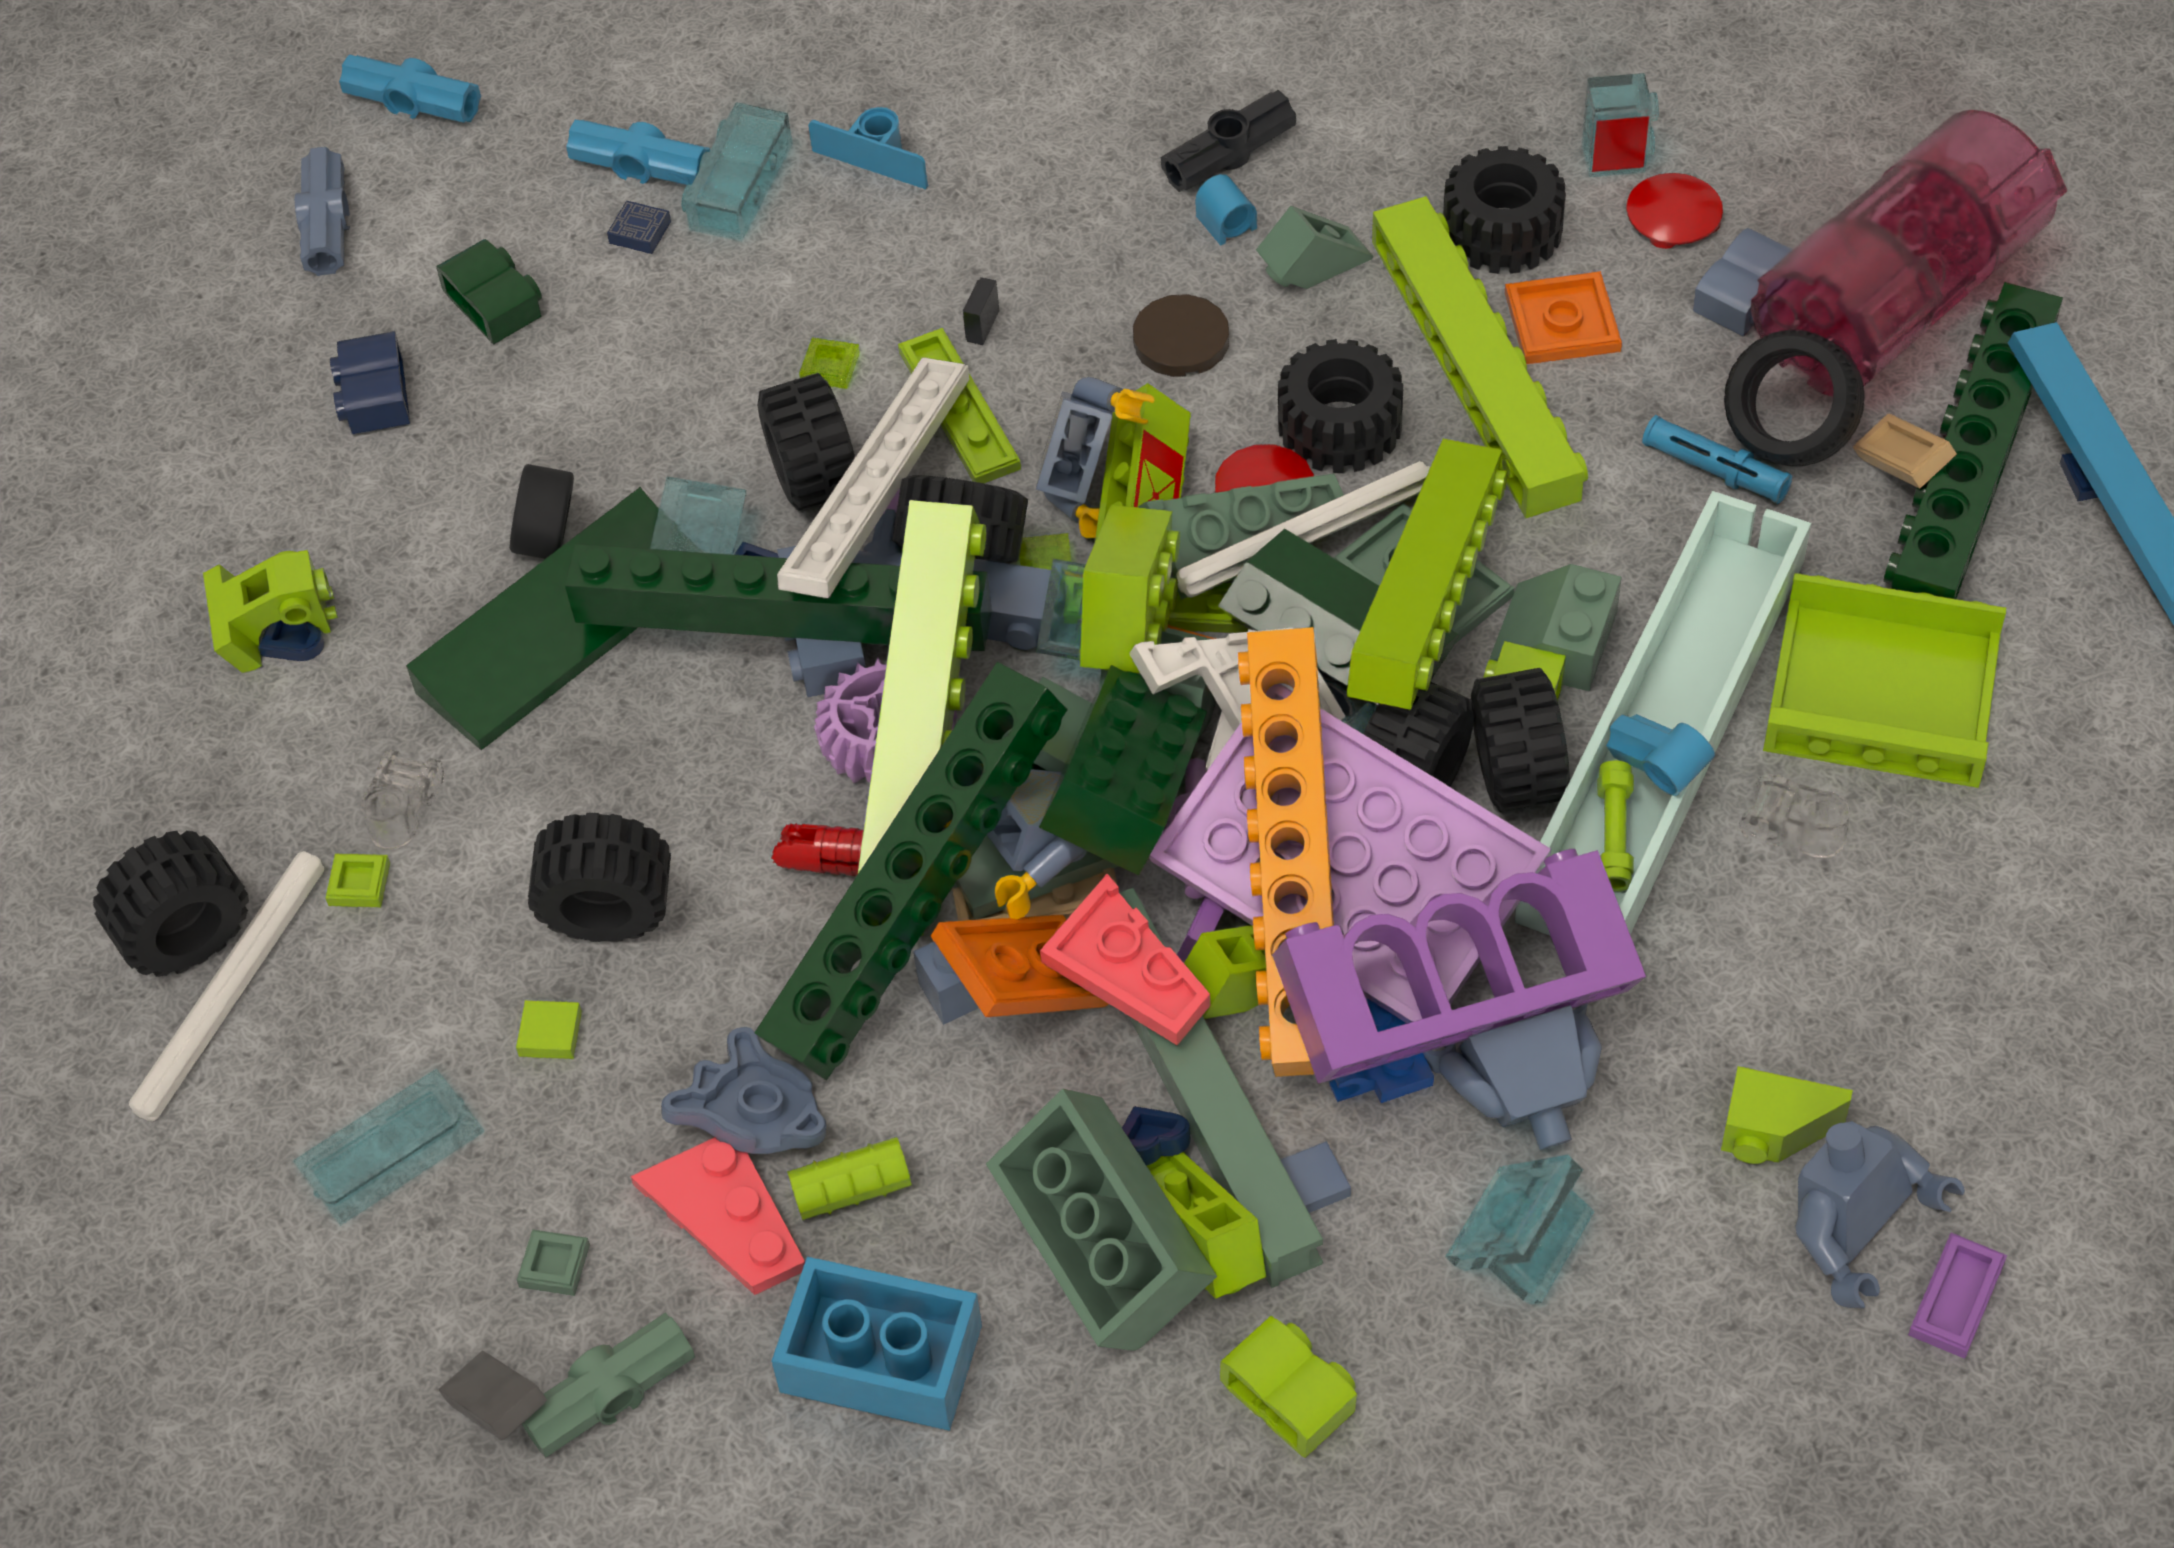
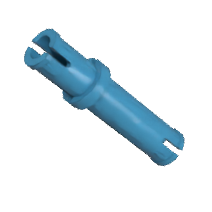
M1658 415L1652 417L1644 431L1642 438L1644 445L1656 448L1687 464L1725 479V485L1730 488L1738 489L1741 486L1771 499L1774 503L1780 504L1791 486L1793 476L1790 473H1784L1753 459L1754 455L1752 452L1745 449H1740L1737 452L1700 434L1668 422ZM1680 441L1700 451H1703L1709 454L1710 456H1705L1683 445H1680L1677 442ZM1725 462L1730 463V464H1732V465H1734V466L1739 467V468L1742 469V470H1745V471H1747V472H1750V473H1752V474L1757 475V477L1750 476V475H1748V474H1746V473H1744V472H1741V471H1739L1738 469L1733 468V467H1731V466H1728V465H1726V464H1724V463H1725Z

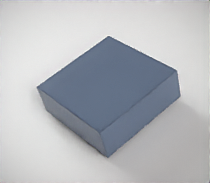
M1327 1141L1280 1159L1309 1213L1351 1196V1186Z

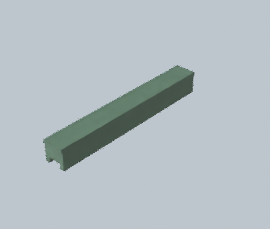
M1134 888L1120 892L1127 903L1133 909L1137 908L1147 919L1150 930L1164 945ZM1129 1016L1179 1114L1188 1120L1190 1134L1214 1180L1258 1219L1266 1279L1271 1289L1279 1286L1281 1281L1322 1265L1323 1260L1316 1247L1323 1245V1238L1204 1017L1202 1016L1182 1041L1175 1045Z

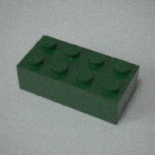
M1111 665L1086 713L1039 828L1139 875L1166 826L1207 711L1195 706L1186 697L1172 695L1164 690L1152 694L1143 677L1134 672L1123 671Z

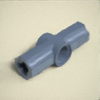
M327 147L312 148L309 154L301 159V193H296L294 198L296 219L301 233L300 259L304 270L311 271L317 276L335 274L340 267L344 266V230L350 229L345 220V216H349L350 212L344 190V163L341 154L334 153Z

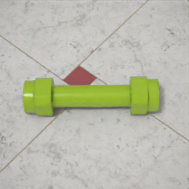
M1618 760L1602 763L1599 766V778L1597 779V795L1604 799V853L1600 857L1614 892L1627 890L1634 873V857L1626 853V799H1629L1634 790V775L1632 774L1630 764Z

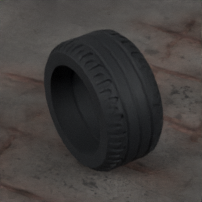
M1804 330L1774 332L1748 346L1737 358L1736 363L1733 364L1724 391L1726 417L1736 438L1755 455L1785 466L1816 464L1836 454L1849 442L1852 435L1856 432L1864 411L1865 391L1863 380L1855 362L1847 352L1834 342L1816 333ZM1796 356L1811 357L1823 364L1830 374L1833 384L1831 410L1823 424L1807 437L1796 441L1776 439L1764 430L1757 415L1756 397L1760 383L1769 370L1781 361Z

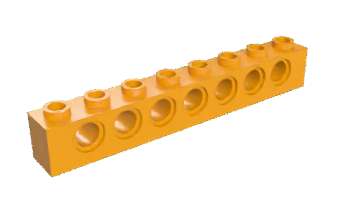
M1313 627L1247 632L1248 651L1238 652L1240 685L1250 684L1251 703L1241 704L1243 737L1253 736L1254 756H1244L1246 790L1256 789L1257 809H1247L1249 843L1259 842L1260 862L1250 863L1252 896H1262L1263 916L1253 917L1255 950H1265L1266 971H1256L1258 1005H1268L1270 1024V1026H1259L1261 1060H1272L1275 1077L1314 1075L1297 1024L1290 1023L1283 1017L1290 1004L1272 955L1284 940L1287 939L1285 934L1298 926L1317 922L1320 929L1334 926L1316 641ZM1279 683L1287 684L1294 689L1291 695L1282 700H1274L1265 695L1271 686ZM1282 735L1291 736L1297 740L1296 745L1291 750L1283 753L1272 751L1268 747L1274 738ZM1282 788H1293L1300 793L1298 800L1288 806L1277 805L1271 800L1274 793ZM1285 841H1296L1304 846L1302 853L1294 859L1285 860L1274 854L1278 845ZM1289 894H1298L1307 900L1306 906L1300 912L1294 914L1284 913L1277 906L1279 901Z

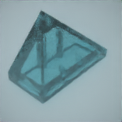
M1053 558L1036 653L1080 661L1083 571L1086 564Z

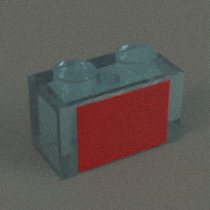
M1645 73L1587 78L1582 148L1589 177L1645 173L1647 155H1654L1655 136L1651 121H1658L1659 118L1658 96L1656 92H1649Z

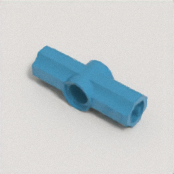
M349 54L342 64V74L339 80L343 93L383 102L384 106L391 113L397 115L398 112L410 114L412 119L416 118L419 112L463 123L465 121L471 122L478 112L481 98L477 84L437 75L436 71L429 64L417 58L405 59L400 66Z
M575 119L569 129V138L566 146L568 158L610 167L621 179L626 180L627 177L640 179L642 184L646 183L650 177L694 187L702 186L709 174L712 161L710 148L667 139L660 129L646 122L633 123L626 130Z

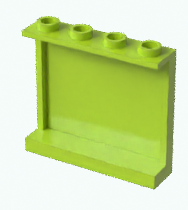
M1794 573L1763 751L1979 788L1987 759L1989 742H1986L2000 635L2007 608L1988 605L1979 601L1969 602L1938 597L1929 593H1914L1883 588L1874 584H1859L1829 579L1819 575L1809 576Z

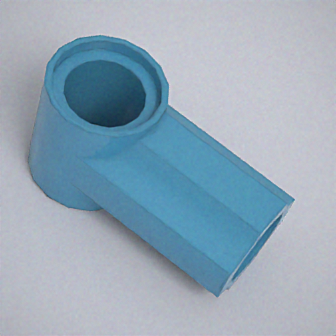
M1622 714L1610 726V738L1606 745L1613 758L1627 762L1631 766L1644 771L1656 786L1673 796H1677L1715 757L1713 747L1707 739L1690 725L1679 723L1673 729H1670L1638 714L1632 717Z

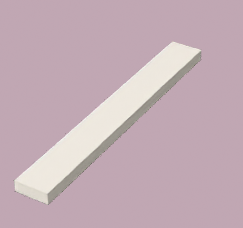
M922 358L778 572L779 590L823 598L830 597L899 490L901 479L908 476L968 383V365Z

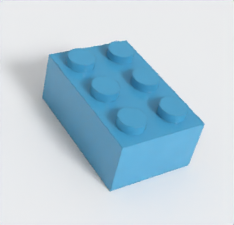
M807 1257L771 1361L779 1392L950 1431L982 1328L978 1295L973 1292Z

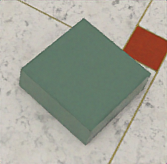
M532 1229L517 1277L519 1288L575 1296L590 1247L588 1238Z

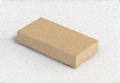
M1887 414L1853 446L1857 455L1865 462L1919 489L1957 455L1949 441L1892 414Z

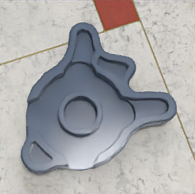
M749 1027L736 1028L727 1036L728 1063L717 1064L710 1060L698 1062L694 1067L692 1085L686 1089L669 1093L663 1098L661 1103L662 1118L667 1123L698 1127L713 1135L720 1142H726L735 1150L741 1152L770 1154L792 1148H812L819 1145L826 1136V1120L818 1112L817 1102L812 1094V1082L796 1067L775 1059L766 1053L761 1046L758 1036Z

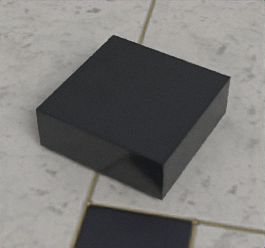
M980 277L963 309L965 338L967 342L984 345L999 313L996 280Z

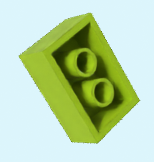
M1110 505L1083 571L1080 667L1109 670L1110 666L1113 665L1123 671L1140 673L1129 654L1133 647L1141 642L1154 641V645L1161 643V633L1167 631L1170 609L1174 610L1178 590V580L1170 578L1172 562H1177L1180 548V531L1172 530L1173 511Z

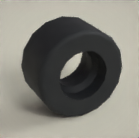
M531 464L524 466L519 483L509 548L512 553L546 559L562 547L573 491V473Z

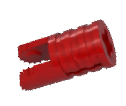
M786 824L781 832L780 840L782 842H778L775 845L771 859L774 860L773 863L782 868L856 876L858 875L864 830L842 826Z

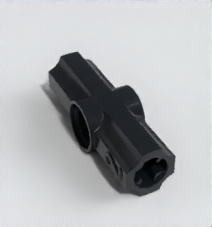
M1279 90L1264 95L1241 110L1223 109L1215 112L1207 122L1208 129L1161 157V169L1166 174L1169 183L1178 192L1182 190L1187 191L1222 169L1233 170L1245 165L1249 160L1250 152L1296 125V113L1292 109L1289 99Z

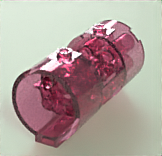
M1965 110L1950 116L1885 171L1882 177L1837 216L1821 225L1757 280L1759 286L1757 295L1751 299V312L1760 338L1782 330H1804L1816 333L1834 342L1847 352L1855 362L1863 380V387H1865L1922 337L1931 326L2049 225L2056 212L2057 200L2068 191L2050 148L2039 149L2017 126L1990 112ZM1796 356L1778 363L1782 368L1789 363L1811 377L1807 381L1809 386L1821 394L1833 396V384L1830 374L1819 361L1807 356Z

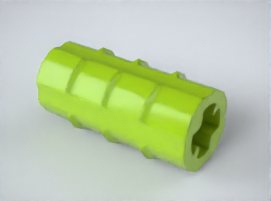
M897 1137L875 1144L868 1143L866 1147L847 1153L840 1152L837 1156L818 1162L813 1160L812 1164L787 1171L802 1221L825 1213L831 1215L834 1210L853 1204L859 1205L862 1201L881 1195L886 1197L887 1193L912 1186L906 1161Z

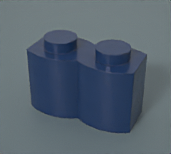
M392 331L337 341L338 356L330 358V366L335 386H341V391L333 393L338 420H347L352 434L410 424L403 357L396 332Z

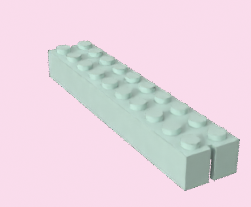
M1715 491L1711 492L1540 841L1551 848V855L1568 849H1576L1578 856L1598 850L1599 855L1604 853V799L1597 795V779L1599 778V766L1602 763L1617 760L1613 758L1606 745L1610 738V726L1622 714L1628 717L1638 714L1670 729H1673L1679 723L1688 724L1701 733L1713 747L1714 752H1716L1789 596L1794 573L1799 574L1802 568L1811 528L1810 522L1766 509L1762 519L1758 548L1750 546L1757 505ZM1710 763L1677 796L1664 792L1649 779L1644 771L1631 766L1632 774L1634 775V790L1629 799H1626V853L1634 857V873L1627 890L1614 892L1630 935ZM1520 901L1516 907L1515 923L1550 936L1546 922L1539 911L1529 903Z

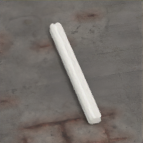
M1420 461L1183 567L1176 574L1177 586L1181 592L1192 598L1236 578L1246 561L1283 529H1287L1311 544L1410 499L1420 493L1430 466H1426Z
M301 851L290 863L130 1099L129 1106L135 1115L152 1122L159 1118L323 874L324 866L317 856Z

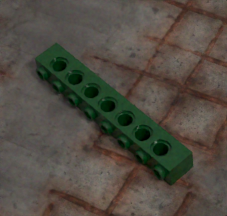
M2004 282L1998 300L1988 299L1980 323V328L1987 330L1984 336L1974 335L1967 357V363L1973 364L1971 371L1961 370L1953 398L1960 399L1958 406L1948 404L1940 428V434L1946 435L1945 440L1950 442L1957 455L1920 489L1916 488L1912 507L1919 508L1916 517L1906 515L1898 539V544L1904 546L1902 554L1892 552L1883 582L1892 584L1891 589L1914 593H1929L1938 597L1957 599L2034 388L2008 345V341L2014 332L2057 322L2063 297Z
M999 662L995 664L754 1034L826 1081L833 1070L845 1060L850 1044L865 1021L871 1018L877 1011L883 993L896 973L900 972L908 963L911 950L926 927L932 924L938 917L941 904L956 881L964 876L969 869L972 857L987 833L991 832L999 823L1002 810L1017 787L1027 780L1032 764L1047 741L1052 739L1058 732L1062 718L1068 709L1047 687ZM1012 729L1006 737L1002 738L1008 730ZM982 774L980 779L972 785L973 781ZM951 821L950 825L942 831L943 827ZM921 867L920 871L912 877L913 873ZM891 913L888 920L882 924L883 919ZM860 960L859 965L851 971L853 965ZM830 1006L826 1015L821 1018V1015L824 1012V1010Z

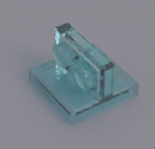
M1568 1154L1499 1167L1445 1258L1463 1271L1488 1268L1523 1301L1529 1304L1542 1303L1595 1212L1572 1190L1584 1169Z

